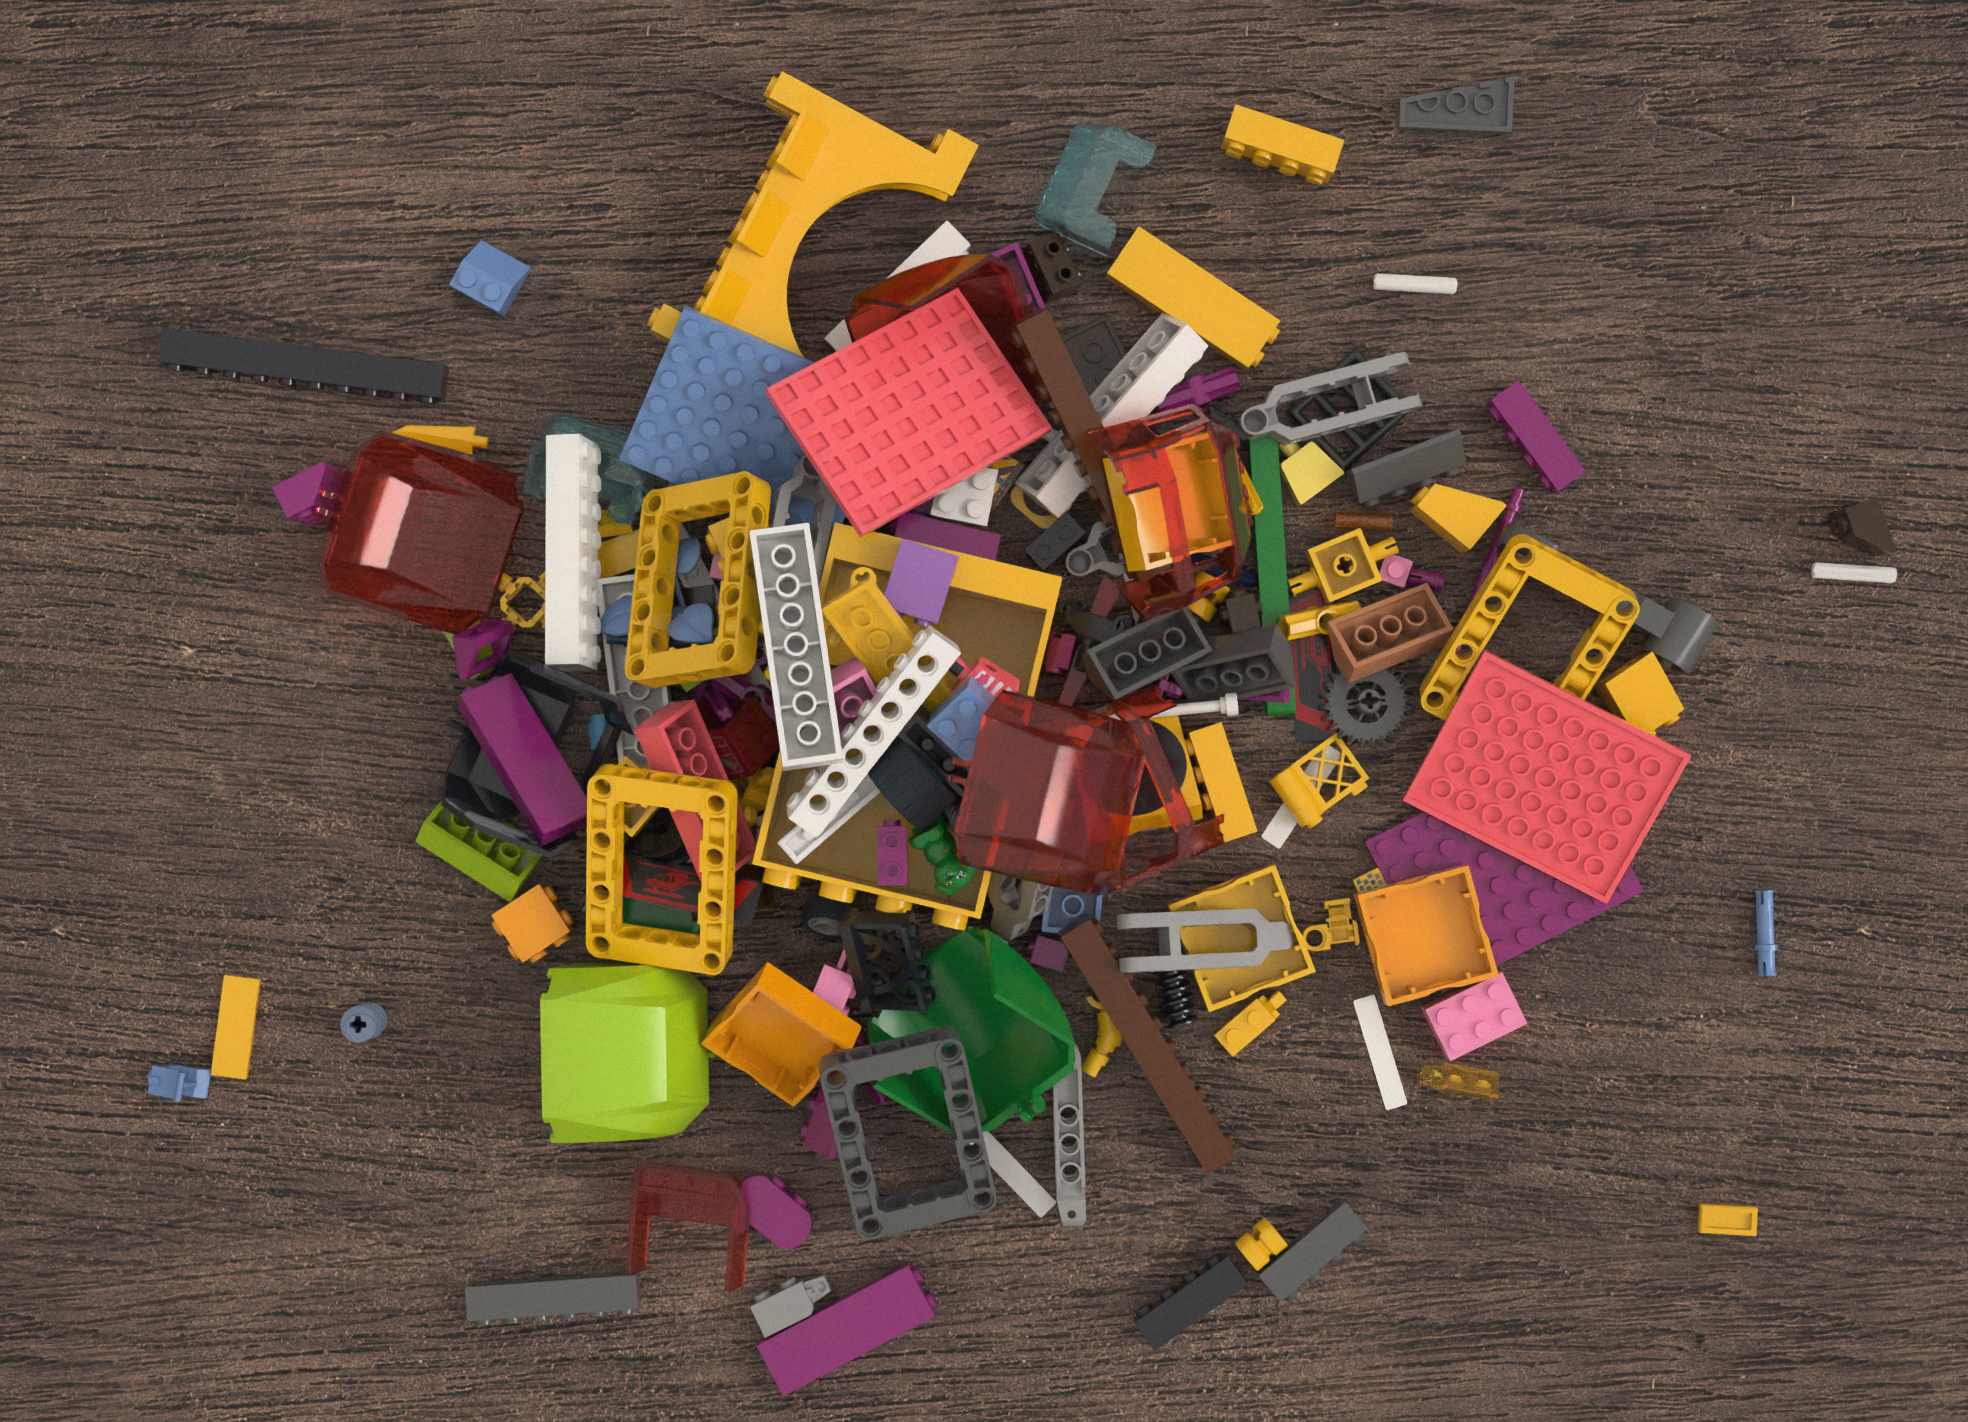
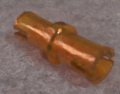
M1361 510V512L1335 511V529L1361 528L1362 532H1366L1367 529L1392 531L1393 513H1367V510Z

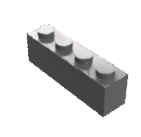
M1341 1198L1289 1242L1287 1248L1277 1256L1274 1255L1268 1264L1261 1270H1256V1272L1280 1302L1285 1298L1290 1300L1298 1294L1301 1284L1306 1280L1311 1282L1321 1274L1322 1270L1320 1268L1327 1262L1332 1264L1343 1255L1344 1252L1342 1250L1347 1245L1358 1243L1365 1236L1364 1231L1367 1227L1344 1199Z

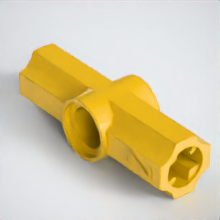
M1357 600L1322 607L1311 606L1304 611L1281 615L1277 625L1287 641L1320 633L1329 634L1327 628L1328 621L1361 609V606Z

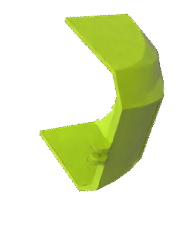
M574 962L548 969L547 977L551 979L548 993H542L540 998L542 1119L544 1123H550L553 1133L550 1135L551 1143L640 1140L670 1136L683 1132L709 1105L708 1058L718 1057L701 1045L708 1030L707 989L689 971L631 962Z

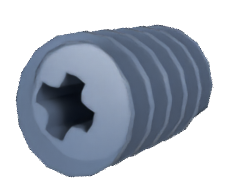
M366 1002L348 1009L342 1016L340 1022L341 1032L351 1042H365L384 1031L388 1020L387 1014L383 1007L377 1003Z

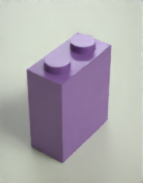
M902 538L884 594L901 619L903 615L915 618L914 624L923 627L931 626L932 623L938 625L959 556Z

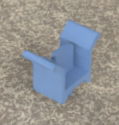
M173 1063L164 1066L152 1065V1070L147 1076L149 1083L148 1094L171 1098L177 1102H181L182 1095L207 1098L211 1070L197 1069Z

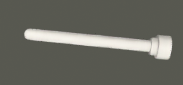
M1226 693L1225 697H1220V700L1104 711L1101 714V719L1103 722H1116L1221 711V714H1227V716L1239 715L1237 693Z

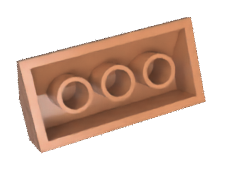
M1427 583L1327 622L1334 660L1347 684L1444 646L1454 630Z

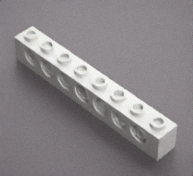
M929 625L925 631L920 630L912 641L913 647L907 654L903 653L894 664L895 670L889 678L885 676L876 687L877 693L871 701L866 700L858 711L859 716L854 723H848L842 730L840 741L843 762L820 766L817 770H811L804 781L806 785L799 793L795 792L788 800L786 805L788 807V818L816 838H818L961 654L957 644ZM924 655L932 657L928 665L921 666L917 664L919 658ZM904 679L914 680L913 685L908 689L899 687ZM887 702L896 704V707L890 712L881 710L882 706ZM875 725L878 727L877 732L872 735L863 733L867 726ZM852 748L860 750L859 755L854 758L845 756L846 752ZM838 771L842 773L841 778L836 781L828 779L829 774ZM820 794L825 797L820 803L814 804L810 802L814 795Z

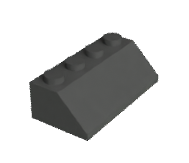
M1454 430L1349 470L1345 477L1356 506L1364 503L1365 508L1381 503L1380 497L1391 494V497L1395 498L1407 493L1406 487L1417 484L1418 488L1434 483L1433 477L1443 474L1445 478L1461 473L1460 467L1466 464L1460 430Z
M1185 602L1088 649L1080 662L1094 686L1110 699L1116 701L1211 653L1213 650Z
M1277 624L1206 639L1213 650L1211 653L1171 673L1191 703L1220 700V697H1225L1226 693H1237L1238 700L1291 689L1296 686L1289 643Z

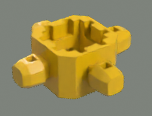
M545 571L538 577L540 579L538 582L531 577H519L513 583L514 579L502 572L495 578V585L501 592L506 591L500 598L501 610L508 616L506 618L503 617L501 620L512 621L514 631L517 629V624L525 629H533L542 623L541 627L545 629V602L536 615L528 621L510 605L517 594L527 585L545 600Z
M760 768L754 776L729 780L737 789V800L749 827L756 824L757 813L766 808L774 776V768Z

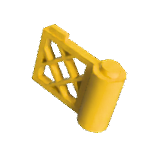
M1337 732L1269 780V783L1301 827L1305 825L1309 829L1323 820L1320 815L1350 792L1353 796H1356L1368 787L1365 781L1370 778L1343 740L1337 739ZM1332 742H1335L1341 750L1339 761L1324 759L1326 747ZM1321 751L1320 758L1313 757ZM1345 757L1349 763L1344 762ZM1307 760L1319 762L1317 778L1307 776L1300 766ZM1324 763L1338 765L1336 781L1322 779ZM1343 766L1353 768L1360 778L1352 784L1341 782ZM1311 781H1316V786H1315V787H1314V785L1312 784ZM1321 782L1335 785L1334 797L1327 802L1319 794ZM1340 786L1346 787L1344 790L1339 792Z

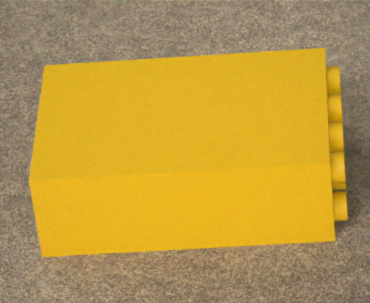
M835 522L819 585L821 608L823 604L849 589L851 575L860 567L870 568L876 574L878 579L877 587L884 595L902 538L873 531L860 538L853 526ZM915 542L959 556L938 625L932 623L931 626L958 645L961 652L959 657L969 666L981 656L1021 681L1018 692L1004 706L1027 727L1062 577ZM866 573L864 577L858 576L857 581L859 583L869 577V574ZM822 612L824 630L826 633L831 623ZM903 615V622L914 636L920 630L925 631L927 627L914 624V617ZM843 639L837 648L827 644L830 671L853 657L857 658ZM949 671L944 675L953 687V684L958 679ZM869 674V676H870V678H871V680H872V682H873V684H874V686H875V688H876L878 684L875 682V680H874V679L872 678V676ZM914 682L908 684L909 688L913 685ZM891 702L884 704L888 712L895 708ZM873 725L864 730L863 733L872 735L877 732L878 727ZM852 748L846 752L845 756L854 758L859 755L860 750ZM779 751L752 862L754 865L765 867L762 882L796 890V887H800L802 876L822 881L819 896L846 903H852L855 900L857 890L878 894L875 909L887 913H906L907 910L911 911L913 903L935 908L932 923L964 931L966 930L968 917L981 918L1008 806L1006 799L1001 796L984 812L989 819L991 835L984 844L977 847H968L957 839L950 828L948 829L958 845L956 856L972 854L977 864L973 880L966 887L956 891L954 896L948 897L935 888L937 882L934 876L935 866L927 861L922 849L912 848L908 841L913 835L911 830L915 826L908 822L885 799L881 792L796 865L777 842L797 826L796 823L788 818V807L786 806L788 800L795 792L799 793L806 785L804 781L810 771L813 769L817 770L820 766L783 771ZM838 771L829 774L828 779L836 781L841 778L842 773ZM817 794L810 799V802L817 804L822 802L825 797ZM883 820H901V825H907L908 885L878 886L877 826H883Z

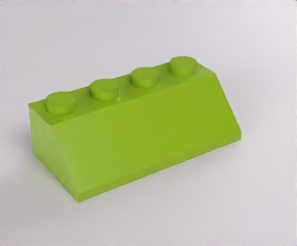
M441 801L423 822L415 842L511 903L524 887L543 856L471 828L442 806ZM506 821L501 822L508 826L514 827Z

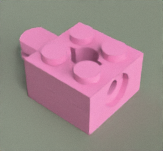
M844 949L838 964L828 960L824 964L813 993L847 1016L850 1007H847L846 1003L848 998L854 1000L856 991L850 968L843 967L847 958Z

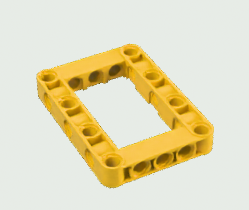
M741 471L739 473L654 489L646 494L641 509L625 661V675L628 679L648 688H656L745 674L752 669L756 660L757 625L760 618V605L751 549L750 530L768 528L771 487L768 482L748 471ZM730 513L729 525H726L723 554L725 567L724 578L720 586L718 636L715 637L712 644L698 645L695 643L691 644V647L677 649L671 647L668 651L670 636L668 626L672 616L681 522Z
M1518 534L1512 537L1423 680L1419 689L1423 709L1446 720L1460 694L1458 689L1529 575L1601 612L1591 629L1587 628L1570 655L1571 661L1562 675H1558L1553 682L1554 685L1585 700L1638 617L1640 606L1636 595L1630 588L1617 583L1528 535ZM1525 547L1530 550L1524 557L1515 555V552L1520 548ZM1491 596L1500 598L1499 602L1495 605L1485 603ZM1621 601L1631 602L1626 609L1616 608L1617 604ZM1462 644L1470 646V649L1464 653L1456 650ZM1591 649L1600 650V653L1595 657H1588L1586 655ZM1431 692L1442 694L1438 699L1434 700L1427 697Z
M614 764L600 766L591 777L587 785L586 947L591 955L597 958L708 975H717L722 972L733 952L738 795L737 789L731 782ZM602 779L606 780L610 786L603 783ZM715 795L721 797L724 802L718 801ZM624 802L641 804V807L645 808L649 805L670 808V811L673 812L677 809L698 812L700 819H703V836L700 839L699 872H702L701 890L698 893L700 935L622 923ZM602 833H605L609 839L605 838ZM713 849L720 851L722 855L717 854ZM712 902H716L720 907L715 906Z

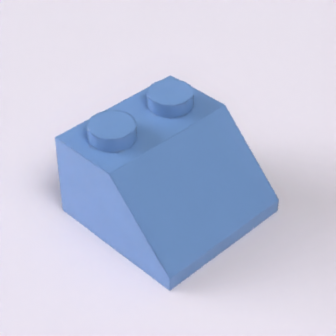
M481 240L462 260L449 285L455 291L505 317L531 267Z

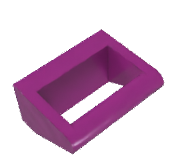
M491 618L452 636L458 675L461 680L471 678L495 666L508 652L514 633L512 621ZM491 643L493 654L475 662L479 648Z

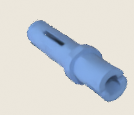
M1774 890L1755 891L1757 944L1754 945V949L1757 950L1758 976H1776L1775 950H1778V944H1775Z

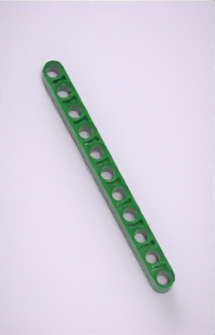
M1269 436L1253 440L1247 439L1249 477L1264 506L1260 514L1252 515L1255 568L1258 575L1256 581L1257 598L1260 599L1263 615L1259 616L1261 627L1277 624L1281 615L1290 614L1278 441ZM1295 688L1290 689V702L1288 703L1265 701L1266 716L1295 715Z

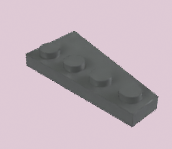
M1515 76L1496 81L1481 82L1466 87L1451 88V90L1441 92L1435 91L1400 98L1398 129L1511 134Z

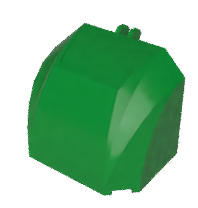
M966 925L965 931H956L925 956L926 965H929L931 970V986H934L936 990L935 1002L930 1005L928 1013L921 1014L920 1011L879 1010L876 1017L870 1016L867 1022L869 1044L942 1026L956 1028L964 1046L983 1132L994 1130L1017 1112L1024 1123H1028L1034 1118L1033 1110L1036 1114H1041L1045 1111L1046 1104L1041 1094L1074 1071L1075 1042L1070 1024L1058 1000L1035 970L1013 948L988 929L979 930ZM908 986L911 990L910 994H916L915 988ZM947 1043L943 1047H950L953 1043ZM935 1066L912 1071L913 1074L909 1075L902 1073L885 1077L884 1081L878 1082V1079L872 1081V1086L876 1090L952 1134L939 1071ZM958 1093L954 1097H960L964 1093Z

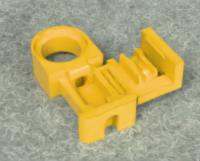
M1349 897L1323 901L1324 909L1328 908L1329 918H1326V922L1329 923V927L1326 923L1307 926L1301 933L1307 949L1321 951L1331 949V944L1354 941V945L1360 943L1357 922L1352 920ZM1311 930H1318L1322 934V941L1317 946H1310L1306 941V936Z

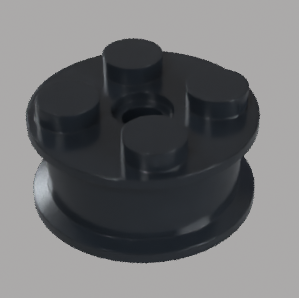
M660 807L640 832L632 837L635 846L646 858L675 864H682L690 858L669 808Z

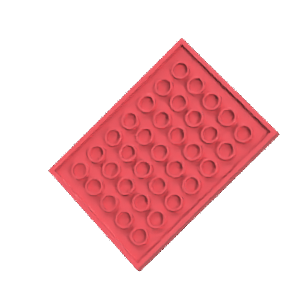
M1484 649L1408 787L1403 801L1607 904L1690 760L1691 754Z

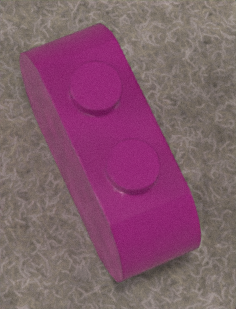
M766 1172L750 1174L741 1181L734 1194L733 1201L736 1213L780 1249H791L802 1244L808 1237L813 1223L812 1211L807 1206L809 1202L798 1192H795L793 1195L785 1188L786 1182L776 1174H773V1176Z

